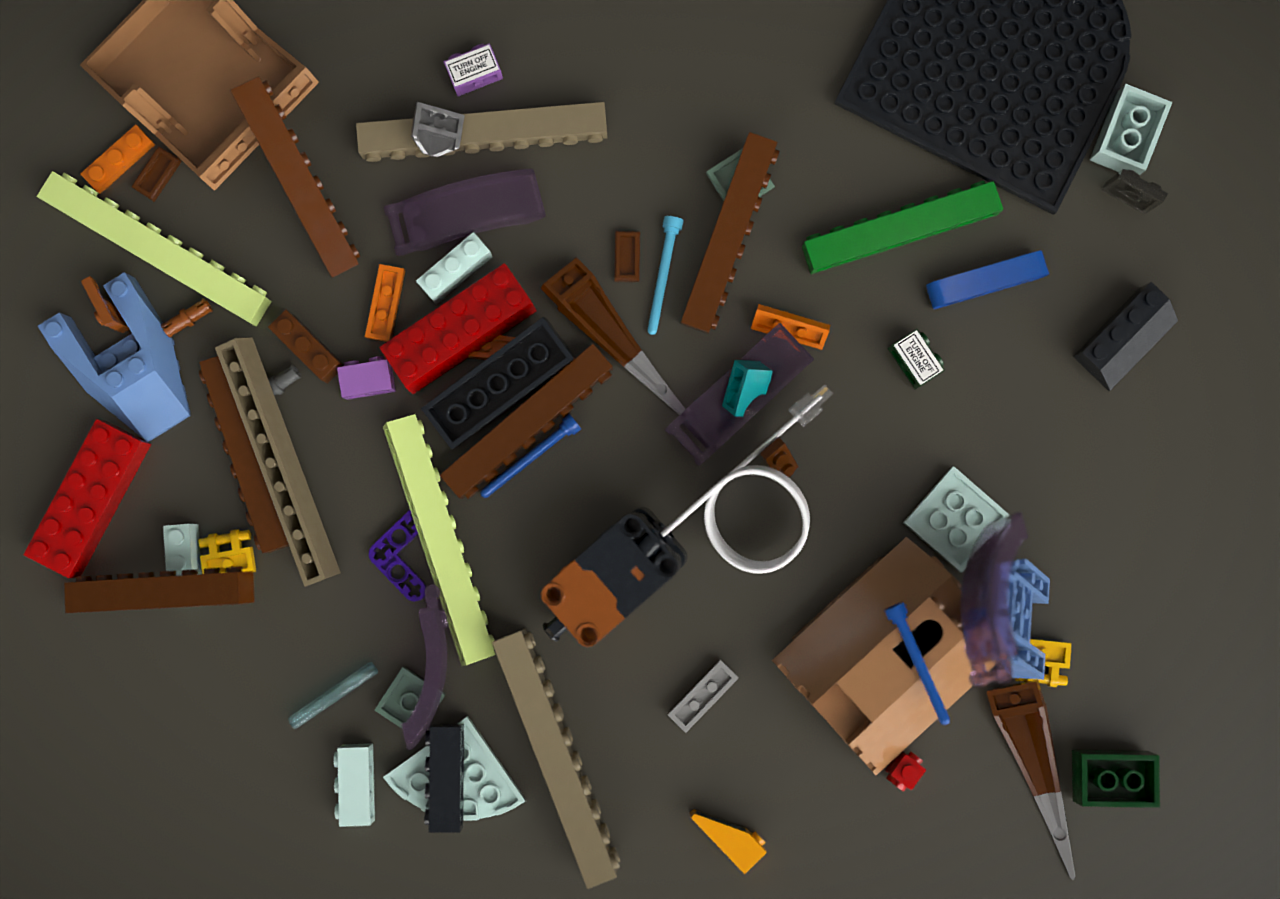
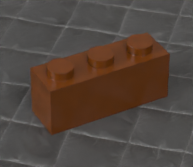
M285 310L268 326L323 382L328 384L338 374L337 367L344 366L288 310Z

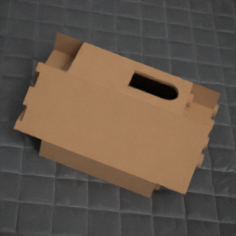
M907 537L885 557H879L797 632L792 637L793 641L772 660L786 678L812 704L875 775L880 773L938 719L915 666L913 665L909 669L892 650L903 639L897 625L888 620L884 612L886 608L904 602L908 611L906 613L908 617L906 621L911 632L920 623L928 619L937 621L942 627L943 634L941 640L923 656V659L946 710L999 662L979 626L980 611L977 608L980 606L979 603L971 595L968 594L966 596L960 590L962 587L960 582L944 569V565L935 556L931 558Z

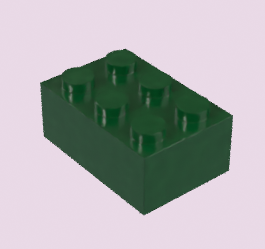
M1072 750V801L1082 807L1160 808L1159 755L1150 751Z

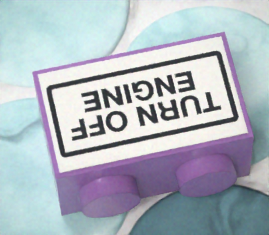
M490 43L487 45H476L471 51L464 54H453L448 60L444 61L457 96L503 79Z

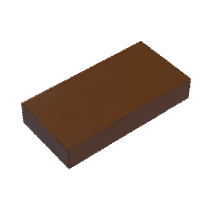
M158 146L131 187L155 202L182 161Z
M615 231V282H639L640 232Z

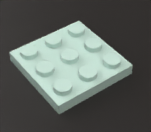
M952 466L905 519L903 524L959 573H962L1011 516L958 469Z

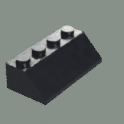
M1152 282L1140 287L1073 357L1110 391L1178 322L1170 299Z

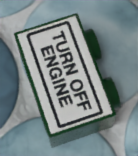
M918 329L888 348L915 390L945 371L942 367L944 365L943 360L937 353L932 352L928 346L930 345L929 339L923 332L920 333Z

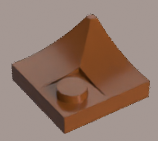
M91 276L81 280L89 299L96 309L94 315L97 321L102 326H107L121 333L130 330L118 309L100 294L96 280Z

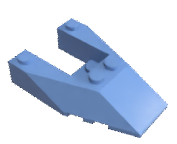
M124 272L104 284L103 287L131 330L132 334L95 356L72 317L59 312L38 325L50 347L84 390L141 438L149 442L191 416L185 387L181 381L180 365L176 359L173 346L175 345L174 340L164 332V328L161 327L162 320L136 278Z
M1018 559L992 565L985 577V584L981 588L983 611L979 614V626L1006 674L1013 678L1044 679L1045 653L1030 643L1032 603H1049L1050 579L1027 559Z

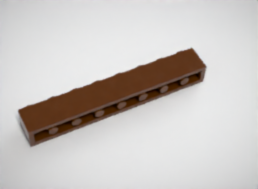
M258 76L231 89L230 91L330 276L333 278L358 265L357 258L360 255L355 245H349L344 237L348 235V232L342 221L336 222L332 214L336 210L329 198L325 200L320 190L324 189L317 175L312 177L308 169L311 163L306 153H300L295 144L299 140L292 128L287 130L282 121L286 119V116L279 104L274 106L270 98L274 93L267 80L262 82Z
M749 132L683 314L682 325L709 334L710 329L716 330L720 316L716 315L719 305L723 307L729 293L724 291L727 282L732 283L737 271L736 268H733L735 259L741 260L746 246L741 244L744 234L750 235L754 221L750 220L752 212H758L763 199L758 197L761 187L767 188L771 174L767 173L769 165H775L780 152L775 149L777 141Z
M592 344L441 473L440 477L458 498H471L479 491L477 486L484 480L487 483L498 474L496 470L501 465L508 466L518 457L515 453L522 447L526 450L536 442L534 437L541 431L544 434L555 425L554 420L558 416L562 415L565 417L575 408L572 404L579 398L583 401L593 393L591 388L598 382L601 385L612 376L610 372L613 370V366L596 346Z
M216 356L199 362L201 367L199 376L203 384L207 385L209 391L207 400L209 405L215 409L217 415L214 418L218 430L223 433L225 440L222 441V445L226 454L231 457L233 463L230 465L232 475L235 479L238 478L240 484L238 493L248 509V512H246L247 521L250 526L254 527L256 533L254 536L255 545L262 553H271L288 547L287 538L219 357Z
M242 566L226 567V573H220V568L204 569V574H198V569L181 570L182 575L176 576V571H160V577H155V572L138 573V578H134L133 573L117 574V579L115 580L112 579V575H97L96 581H92V576L75 577V582L64 583L65 613L255 603L253 571L242 572Z

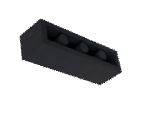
M433 724L430 727V731H426L425 737L426 746H430V757H426L425 772L429 773V783L425 784V799H429V809L425 810L424 822L425 825H429V833H460L463 829L464 724Z

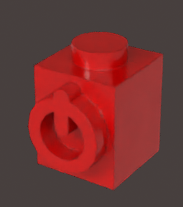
M902 751L885 769L889 773L886 779L903 792L906 788L912 791L926 772V769L920 765L923 760L911 751L908 755Z

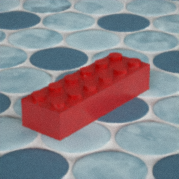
M504 263L379 348L403 385L412 394H415L467 359L468 355L474 351L477 352L482 346L492 342L496 337L504 334L537 310Z
M96 419L23 555L67 578L81 577L146 456L151 443L108 421Z

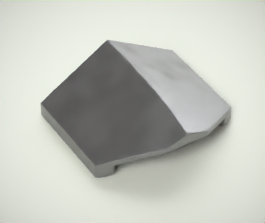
M416 102L411 138L421 152L428 156L439 157L459 149L465 115Z

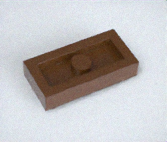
M779 437L760 453L767 467L776 469L787 477L792 476L798 468L786 444Z

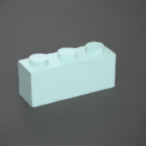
M473 232L418 278L416 282L437 305L493 256L490 250Z
M198 524L163 526L166 571H176V576L182 575L181 570L198 569V574H202L198 543Z
M373 743L341 745L337 748V752L334 753V767H338V777L334 781L335 793H338L339 803L335 805V818L339 819V827L371 825L375 821Z

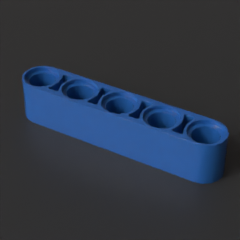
M1036 251L931 282L926 285L932 308L938 309L1043 278L1049 275L1043 252Z

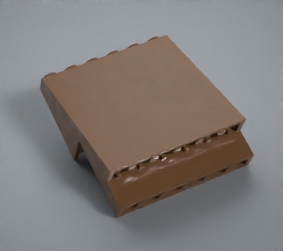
M143 0L80 64L108 93L155 134L214 191L259 145L230 90L259 76L262 82L267 80L274 95L270 96L274 106L279 104L285 116H287L319 83L303 64L258 29L233 0Z

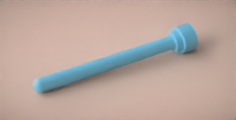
M664 216L662 227L666 236L647 329L650 335L657 333L675 236L679 234L683 226L684 220L674 216Z

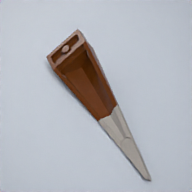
M577 257L542 285L541 290L558 306L557 309L684 420L690 424L693 422L691 415L670 390L632 337L594 274Z
M1037 679L988 689L986 692L993 716L1037 802L1068 874L1074 880L1075 870L1047 705L1044 701L1039 681Z

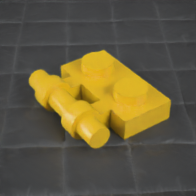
M235 529L227 534L218 535L213 533L209 534L208 537L200 538L198 540L199 547H209L210 552L208 555L200 556L202 573L204 574V569L220 568V573H226V567L242 566V572H257L253 547L242 548V541L251 539L250 530L240 531V529ZM231 543L232 550L220 552V545Z
M1030 639V643L1045 653V666L1049 667L1048 673H1044V679H1038L1039 683L1047 684L1048 687H1057V685L1067 686L1068 677L1059 675V668L1070 669L1072 643ZM1015 678V681H1022V682H1028V681H1032V680H1037V679Z

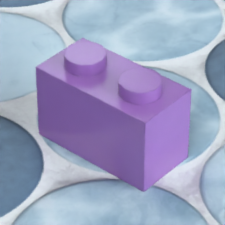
M383 356L369 358V362L359 364V361H348L344 363L343 367H337L341 396L346 400L396 392L392 366L387 359L384 360Z

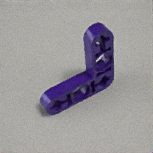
M409 510L371 546L369 558L408 600L415 602L422 600L427 595V585L398 555L418 535L415 524L411 527V529L415 530L413 534H411L407 527L402 525L404 521L407 525L413 521L411 511ZM397 529H402L406 533L405 541L400 544L394 542L392 537ZM387 538L388 542L393 547H396V550L393 552L392 548H389L385 552L386 559L379 558L377 560L375 558L377 556L375 550L377 548L384 549L388 545L384 543V540ZM395 565L404 567L405 575L403 578L395 579L392 576L391 571ZM410 574L413 576V579L409 581L414 586L418 584L421 586L419 589L420 596H411L410 592L412 589L408 584H405L404 587L400 585L409 578Z

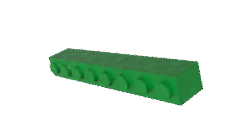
M980 181L970 186L971 189L962 191L961 188L948 192L946 197L940 199L938 196H932L925 199L924 204L921 205L907 204L901 207L899 212L891 213L890 210L878 214L877 219L868 221L867 218L855 221L853 223L854 226L844 228V225L831 229L829 234L823 236L820 233L810 235L802 245L810 274L996 216L1003 210V206L995 183L993 181L986 184L985 181Z

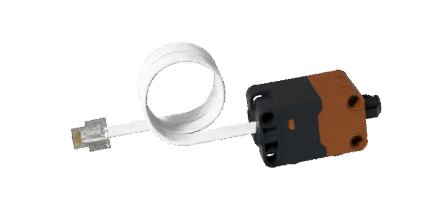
M823 385L813 395L809 392L806 393L788 409L794 416L668 527L650 509L639 507L608 528L596 539V542L579 557L566 565L542 589V600L556 615L549 623H543L542 626L545 633L552 640L558 642L560 640L559 636L568 629L582 646L591 647L599 642L684 566L688 558L687 552L675 539L671 530L706 500L704 521L708 537L716 551L727 562L736 568L750 573H767L788 564L800 552L808 535L810 512L807 501L799 487L782 472L767 466L746 465L797 420L803 427L823 410L821 404L831 397L833 392L826 385ZM745 474L764 475L781 483L794 496L802 513L803 531L798 542L786 554L770 561H754L739 555L724 541L716 525L714 509L720 490L731 479Z

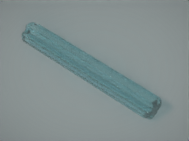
M372 662L367 663L288 718L289 723L294 729L299 728L378 673L377 668Z

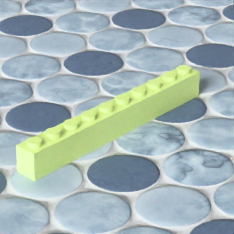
M53 171L51 172L36 197L257 327L272 302L265 297L266 291L256 285L252 289L244 285L246 281L244 278L234 272L231 276L223 272L225 267L213 260L210 263L202 260L204 255L191 247L188 251L180 247L183 242L169 235L167 238L161 236L160 232L162 230L148 222L146 226L139 223L140 217L129 210H126L125 214L117 210L120 205L107 197L102 201L96 197L98 192L86 185L80 188L75 185L78 180L70 175L63 173L60 176Z
M414 414L386 422L383 426L384 433L461 666L494 656L495 652L492 642L495 640L492 635L488 634L486 628L488 619L485 612L480 610L478 604L480 595L476 586H472L470 580L472 571L468 562H464L462 556L464 547L462 541L456 538L454 532L456 523L454 517L448 514L446 508L448 499L446 493L440 490L438 484L440 482V475L438 469L432 466L430 460L432 458V451L430 445L424 442L422 435L425 434L422 421L417 420Z

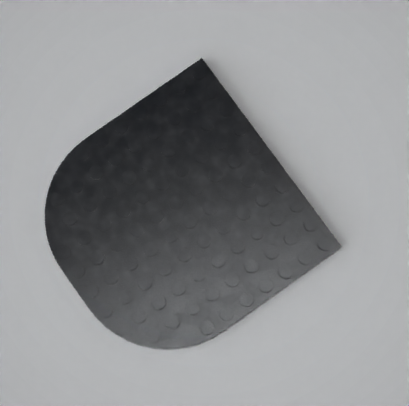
M887 0L834 104L989 183L994 181L995 186L1054 215L1057 213L1126 75L1130 61L1131 39L1128 14L1122 0Z

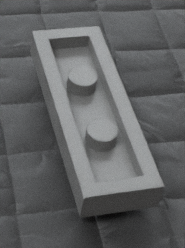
M719 660L667 715L686 733L739 677Z

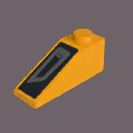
M694 809L690 812L692 820L744 874L767 853L763 846L766 842L756 831L751 833L747 828Z

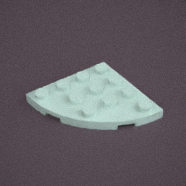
M469 716L457 723L464 724L463 821L479 820L481 818L501 815L524 803L526 798ZM425 746L383 777L400 797L421 808L424 812L426 809H429V799H425V784L429 783V773L425 772L426 757H430V746Z

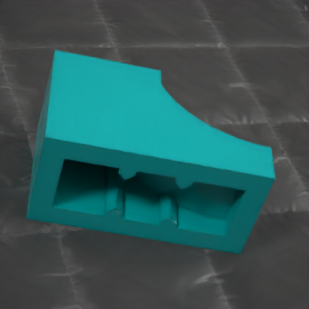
M735 360L722 407L734 416L743 417L748 405L757 396L767 393L773 371L760 361Z

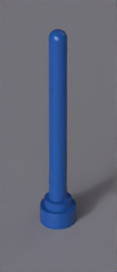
M570 414L562 419L563 422L559 424L560 428L485 486L480 492L481 496L484 498L489 497L564 436L575 435L581 430V427Z
M904 602L886 608L884 612L888 620L897 625L940 723L943 725L950 722L949 715L907 624L906 619L908 617L906 613L908 611Z

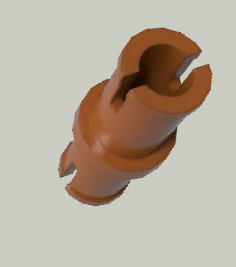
M202 298L191 307L179 310L178 315L162 323L161 327L164 328L163 330L167 336L171 338L184 328L194 326L197 320L213 312V309L210 307L209 302Z

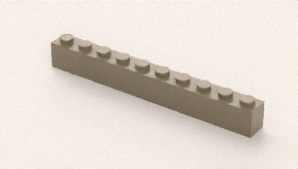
M598 102L462 114L465 116L460 148L444 155H453L455 151L477 153L480 149L502 151L504 147L513 146L515 149H526L529 145L537 144L540 147L553 146V143L563 142L565 145H574L578 141L588 140L590 143H598L607 138L605 103ZM413 118L356 123L358 153L366 161L377 162L385 157L401 160L409 155H415L419 158L429 157L421 152L411 138Z
M235 338L215 347L304 586L340 574V569L253 338Z

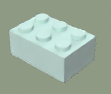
M1125 84L1117 92L1110 106L1090 161L1133 178L1145 172L1172 102Z

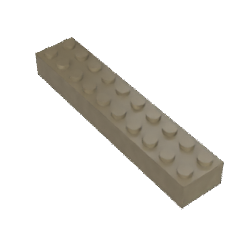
M526 628L496 639L492 644L587 889L617 878V869L620 868L618 852L615 847L611 848L609 845V838H611L606 823L601 824L600 806L597 799L592 800L590 796L592 789L590 780L587 775L583 776L581 773V766L583 765L579 752H573L571 747L573 741L569 727L564 728L562 724L564 714L560 704L554 703L552 696L555 691L550 679L545 680L543 675L546 668L540 655L536 657L533 648L536 646V642L532 632L527 633Z

